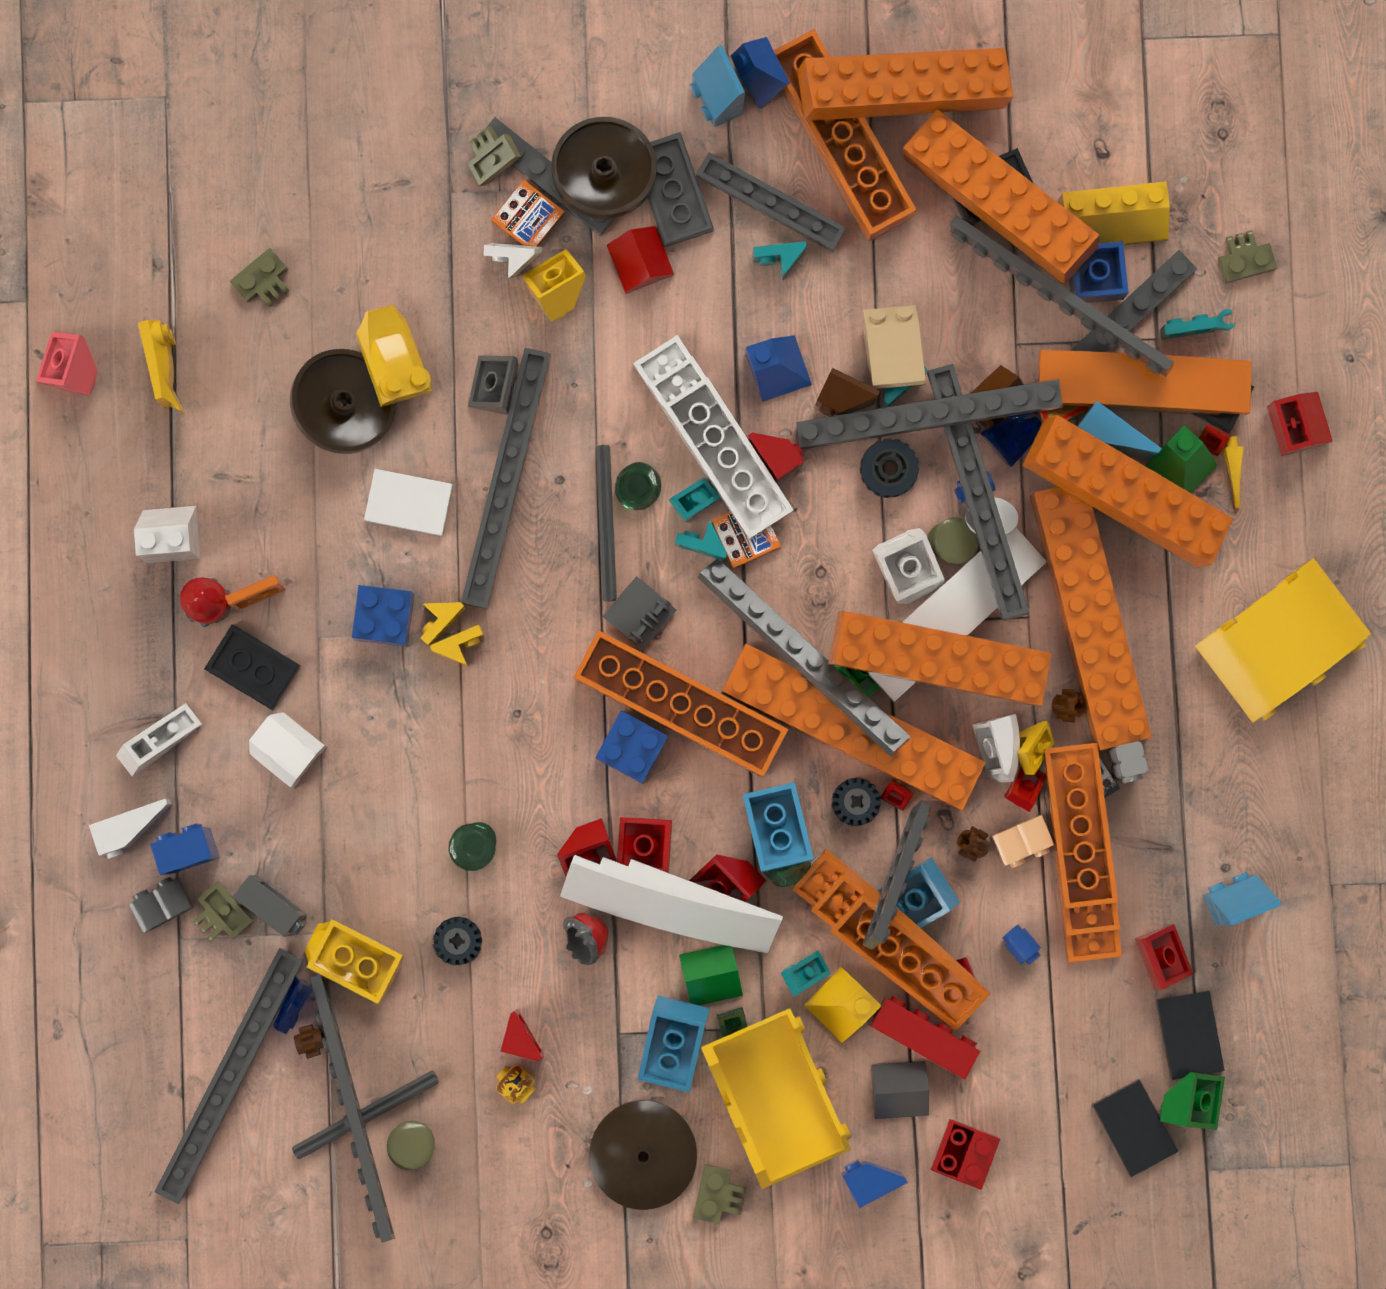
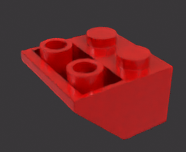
M1318 392L1282 398L1273 401L1267 406L1281 456L1333 442Z
M949 1119L930 1170L982 1190L1001 1139L975 1127Z

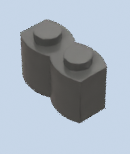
M168 877L157 883L158 888L149 893L146 889L132 896L134 901L129 903V906L143 933H147L194 908L180 879L172 880L171 877Z

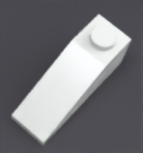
M185 703L123 744L116 757L130 775L134 776L199 728L202 723Z
M163 799L89 825L98 855H107L108 859L123 855V849L129 848L172 805L171 800Z

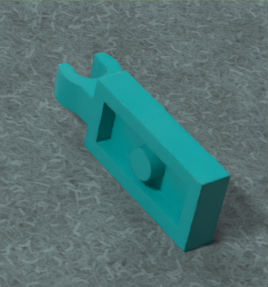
M1222 310L1217 317L1208 318V314H1202L1192 317L1191 321L1183 322L1182 318L1166 321L1167 324L1160 329L1161 340L1211 333L1215 330H1231L1235 326L1234 323L1226 324L1223 321V316L1231 315L1232 310Z

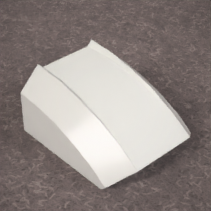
M920 528L907 530L888 541L879 543L872 550L897 604H909L936 591L945 581L928 538Z
M284 712L269 715L249 740L250 755L293 789L314 760L327 747Z
M1016 714L972 724L981 760L986 762L983 767L985 775L1001 783L1013 782L1019 760L1017 752L1020 749L1019 727Z

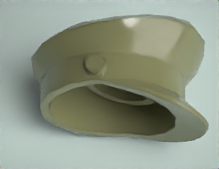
M948 518L934 526L928 534V541L933 553L947 563H966L974 557L978 550L979 542L976 534L967 526L966 520L961 518Z
M405 1121L399 1124L390 1133L387 1140L388 1156L395 1166L402 1170H415L423 1167L430 1161L435 1149V1138L432 1131L424 1123L418 1121Z

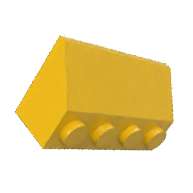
M1167 181L1062 192L1058 199L1060 205L1099 234V243L1123 241V245L1168 240L1170 203Z

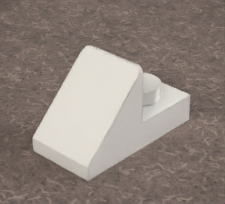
M498 243L484 245V256H492V261L507 262L509 258L508 278L516 277L542 253V247Z

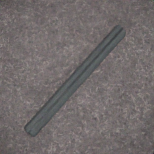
M609 445L596 446L602 599L605 602H612L617 599L611 456Z
M430 1071L362 1108L361 1112L364 1123L438 1084L439 1080L435 1072ZM344 1119L293 1146L292 1151L295 1157L301 1159L349 1133L346 1130Z

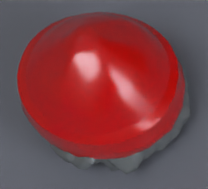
M195 578L183 586L180 594V604L191 622L196 621L202 627H207L209 624L218 623L228 617L231 606L228 605L225 596L231 593L215 578Z
M578 913L573 917L565 918L563 927L568 943L566 949L573 952L572 958L578 959L583 965L596 963L597 959L606 950L609 932L605 923L585 913Z

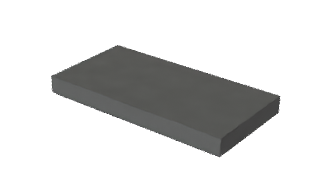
M681 132L651 141L650 143L656 155L657 172L655 184L648 196V201L664 247L714 232V227Z

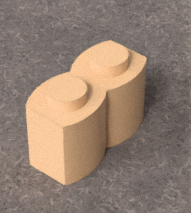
M1042 815L1035 816L991 835L1002 864L1004 866L1010 864L1011 868L1024 864L1026 862L1024 858L1034 854L1037 858L1049 853V847L1054 845Z

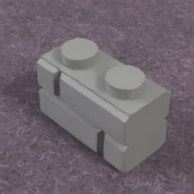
M1136 741L1116 746L1107 751L1109 763L1113 764L1111 766L1113 778L1121 779L1122 784L1143 779L1142 773L1148 771L1146 758L1142 757L1144 755L1142 742Z

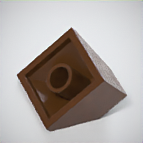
M832 368L815 405L819 407L818 410L829 417L848 414L873 406L880 391Z

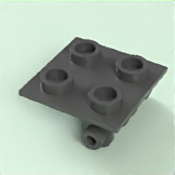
M636 576L602 617L641 650H644L677 610L670 605L671 603L658 595Z

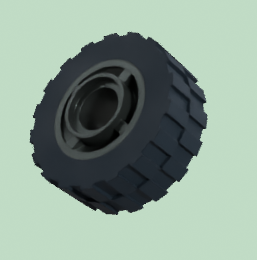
M891 438L877 441L867 449L861 459L860 474L863 483H865L869 491L871 490L875 495L883 496V498H894L906 493L913 486L919 473V461L915 456L914 450H911L907 443H902L898 439L891 440ZM890 461L896 465V473L894 475H887L883 472L882 466L884 462Z

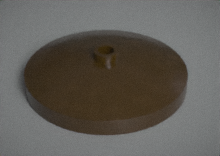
M613 117L589 118L572 126L559 139L552 156V178L562 200L575 211L592 218H616L637 209L650 195L656 180V155L653 146L645 134L631 123Z
M332 349L321 352L310 358L301 367L292 383L290 408L294 421L308 440L324 450L339 454H352L364 451L378 443L388 432L394 421L396 403L380 406L363 354L358 351ZM337 402L343 403L344 407H341Z
M651 1100L627 1102L610 1111L597 1126L590 1144V1167L600 1189L614 1202L637 1210L659 1208L679 1197L691 1182L697 1164L695 1137L685 1119L671 1107ZM645 1151L648 1153L649 1156L646 1161L638 1158L640 1152Z

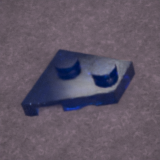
M1033 412L1014 415L982 431L980 434L1005 464L1012 467L1033 444L1042 422Z
M295 977L273 1024L277 1031L287 1034L289 1029L294 1028L298 1020V1014L313 989L305 980Z

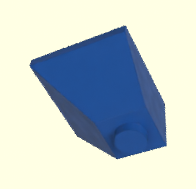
M767 37L745 42L730 55L741 79L759 108H764L790 84Z
M795 335L771 338L746 347L745 354L762 402L812 385Z
M855 1160L845 1165L846 1171L841 1173L859 1208L908 1183L901 1172L867 1161L860 1163L859 1160Z

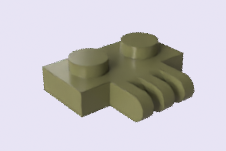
M488 126L484 129V132H480L477 135V138H473L470 141L476 157L467 164L478 185L485 186L517 161L521 155L510 134H503L498 138L494 129Z
M1252 230L1246 231L1248 242H1245L1242 233L1236 234L1238 245H1235L1232 236L1226 237L1230 254L1218 258L1225 284L1276 270L1277 265L1270 243L1257 246Z
M269 248L231 279L230 283L248 303L259 295L267 306L270 307L273 303L267 297L268 294L271 293L276 300H279L281 296L275 290L278 286L285 294L289 291L278 278L288 268L273 250Z
M219 881L215 882L197 899L206 910L193 923L197 926L204 919L207 923L200 931L204 934L211 927L214 929L207 937L210 942L224 930L232 939H235L254 922Z
M705 1164L693 1213L694 1219L719 1224L722 1211L737 1215L741 1214L742 1209L732 1207L731 1205L732 1202L743 1204L744 1198L734 1196V1192L745 1194L746 1188L729 1184L731 1170Z

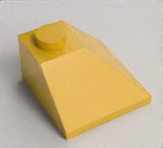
M567 249L521 275L542 311L551 322L564 317L574 309L586 278L585 272Z
M842 967L804 1004L841 1043L856 1032L881 1007Z

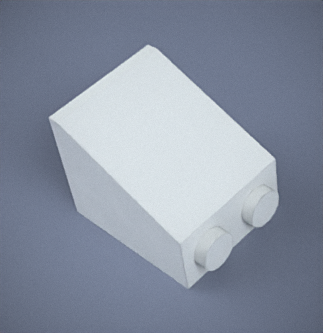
M197 506L142 511L134 528L137 557L146 563L201 559Z

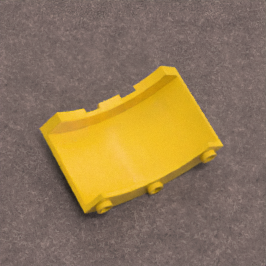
M1312 558L1278 583L1274 589L1261 596L1235 617L1236 622L1231 618L1203 638L1195 647L1253 723L1261 717L1264 721L1277 712L1275 707L1309 683L1314 686L1326 678L1325 671L1350 652L1355 654L1365 647L1366 643L1364 640L1371 633L1317 561Z
M790 1008L701 1047L761 1189L851 1150L847 1140L852 1138L846 1123L840 1124L823 1086V1084L827 1083L825 1075L821 1068L816 1070L802 1036V1033L806 1031L800 1016L794 1017Z

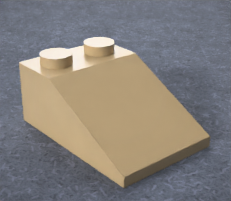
M916 305L863 310V336L872 387L880 389L926 384Z

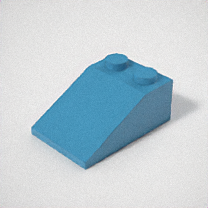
M720 45L692 73V83L690 84L694 97H700L704 105L701 107L704 118L707 122L711 120L714 127L742 115L745 91L723 46Z
M1098 401L1088 410L1077 425V427L1130 458L1150 461L1162 449Z
M795 782L742 794L761 873L814 860Z
M931 857L912 868L911 872L906 875L904 882L907 883L903 895L898 898L896 905L899 907V910L922 928L951 911L960 901ZM883 887L880 888V889L877 890V891H878L879 893H881Z
M1247 872L1233 877L1234 882L1224 886L1223 882L1208 887L1209 892L1203 894L1215 925L1232 926L1281 906L1280 900L1257 875L1249 876Z
M658 995L652 1011L637 1080L690 1093L710 1008Z

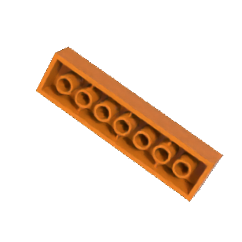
M815 29L775 49L774 52L790 82L783 89V92L867 241L869 242L914 218L917 209L865 117L805 121L797 70L805 58L830 57Z
M1005 47L805 58L797 70L805 121L935 113L937 109L941 112L1004 109L1014 97Z
M938 109L903 147L904 158L908 163L1064 285L1099 247V234Z
M1059 415L1044 419L1022 465L1197 568L1213 564L1234 519Z
M838 611L828 664L1033 706H1042L1052 653L849 611Z
M599 630L573 677L579 683L761 778L764 777L788 731L787 728Z

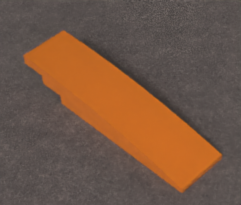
M1040 350L1038 382L1059 379L1063 405L1092 407L1098 401L1106 408L1178 414L1231 413L1247 415L1250 413L1252 361L1165 355L1174 361L1171 371L1165 377L1162 374L1156 375L1146 368V363L1140 359L1133 360L1125 353Z
M1089 743L1044 749L1045 769L1067 962L1121 957L1120 923L1117 903L1119 902L1098 744Z
M827 849L822 852L794 884L792 890L813 906L811 911L832 927L831 933L955 1031L990 995V992L899 909L894 919L889 923L890 934L886 942L879 944L872 950L863 946L881 893Z

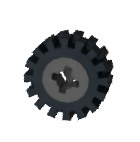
M850 778L842 782L836 788L832 797V807L834 808L835 815L838 816L840 821L851 826H861L871 822L878 815L881 806L880 793L877 791V787L870 783L869 780L861 778Z
M452 917L444 920L436 928V932L433 935V948L437 956L443 962L450 965L467 964L475 959L481 950V931L474 922L467 918Z

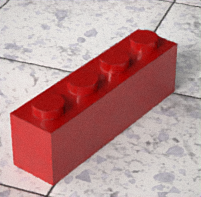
M893 995L890 1000L885 997L880 1004L881 1007L876 1011L869 1026L959 1077L966 1079L981 1052L975 1048L976 1042L964 1035L961 1040L951 1035L953 1029L941 1022L937 1026L928 1022L930 1016L918 1009L914 1013L904 1008L907 1003Z

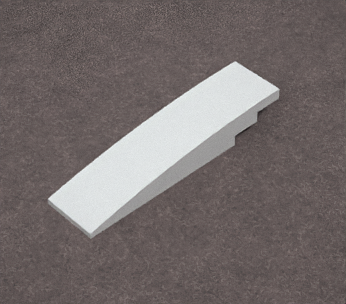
M678 335L633 363L673 427L749 539L793 511L788 500L711 381L705 376Z
M1016 528L1006 537L1020 583L1023 585L1047 561ZM978 552L902 622L966 636L998 608L982 552ZM867 672L893 702L916 683L914 681Z
M574 855L560 897L640 924L700 940L768 953L783 916L632 859L629 866H625L604 857L601 863L597 864Z

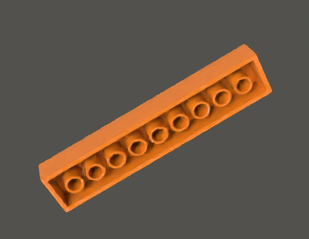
M1058 486L1034 492L1030 499L1081 697L1085 701V714L1092 741L1098 744V751L1152 738L1093 507Z
M745 644L721 694L958 811L964 809L986 763L886 713L911 736L908 742L890 757L793 666L748 644Z

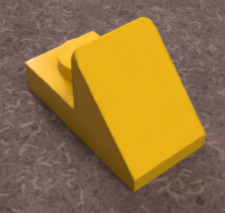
M460 602L424 603L423 605L438 619L435 622L430 620L421 630L423 633L420 637L421 640L429 647L434 644L466 609L465 606Z
M476 625L430 645L433 653L468 667L460 647L465 645L466 649L480 644V638H483L484 634L481 627Z
M1042 721L1019 732L1020 749L1017 754L1019 757L1018 761L1021 763L1025 775H1034L1045 759L1044 749L1052 748L1055 743L1048 721Z

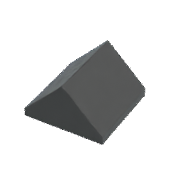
M478 356L468 407L508 415L519 366L517 357Z
M925 1061L871 1065L875 1119L929 1116L930 1090Z

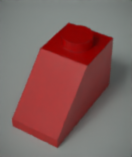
M753 432L747 437L776 483L801 467L804 463L802 457L805 455L797 443L792 444L789 439Z

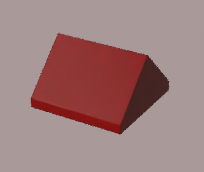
M655 226L630 229L607 244L625 294L674 275Z
M620 817L617 863L629 866L632 859L669 873L672 820Z
M1174 924L1135 938L1154 989H1166L1193 975Z
M516 1009L510 1014L501 1052L539 1061L544 1057V1053L521 1013Z

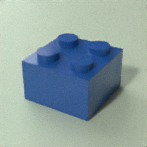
M1123 241L1099 243V247L1069 279L1070 292L1086 303L1124 300L1129 291Z
M358 585L352 639L355 641L408 647L414 602L413 592Z
M620 711L595 758L643 784L668 736Z
M196 823L182 828L183 833L177 835L176 833L169 832L157 836V842L151 843L150 846L159 874L172 875L219 859L220 856L211 828L202 827V824L198 825Z

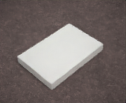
M374 469L364 521L443 537L453 484Z

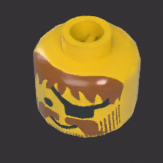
M515 1064L511 1068L506 1065L496 1076L499 1080L496 1085V1091L511 1104H517L518 1102L523 1104L536 1089L533 1086L535 1078L519 1064Z

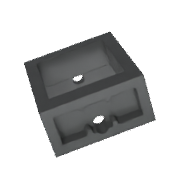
M249 875L233 895L237 901L283 937L298 935L307 923L304 921L307 916L305 912L258 875Z

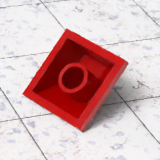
M602 818L576 827L557 853L565 877H567L574 855L597 864L601 863L603 857L617 862Z
M716 854L689 881L745 902L767 880L749 861Z

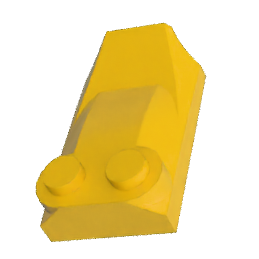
M394 305L365 312L363 321L356 331V336L380 406L430 394L432 391L430 374L422 364L406 318L400 314Z
M161 320L138 322L155 400L165 409L173 407L185 415L186 413L173 389L174 365L171 351L172 345H176L172 329L169 330L168 324H164Z
M334 919L317 924L304 950L308 960L307 968L377 1004H380L387 994L404 958V955Z

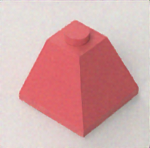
M51 332L36 382L71 393L90 396L91 390L96 383L97 368L85 338L76 334Z

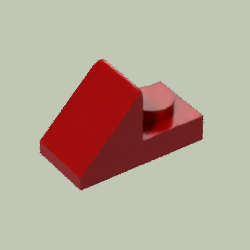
M1021 765L1004 797L1016 806L1030 812L1042 788L1046 773L1038 769L1034 775H1025Z

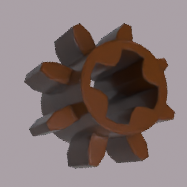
M1062 689V695L1056 694L1052 700V711L1057 715L1056 718L1062 719L1063 722L1074 723L1075 717H1081L1084 713L1085 701L1080 697V693L1074 692L1073 689Z
M971 826L970 830H964L957 840V845L961 848L959 855L976 862L977 858L984 857L990 848V843L986 840L989 834L974 826Z
M313 1024L298 1028L300 1034L294 1035V1043L298 1054L306 1053L307 1059L321 1055L320 1049L324 1048L322 1042L324 1035L321 1028L314 1029Z

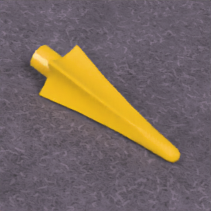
M1232 436L1227 442L1228 447L1223 448V454L1231 483L1234 508L1239 509L1244 446H1238V436Z

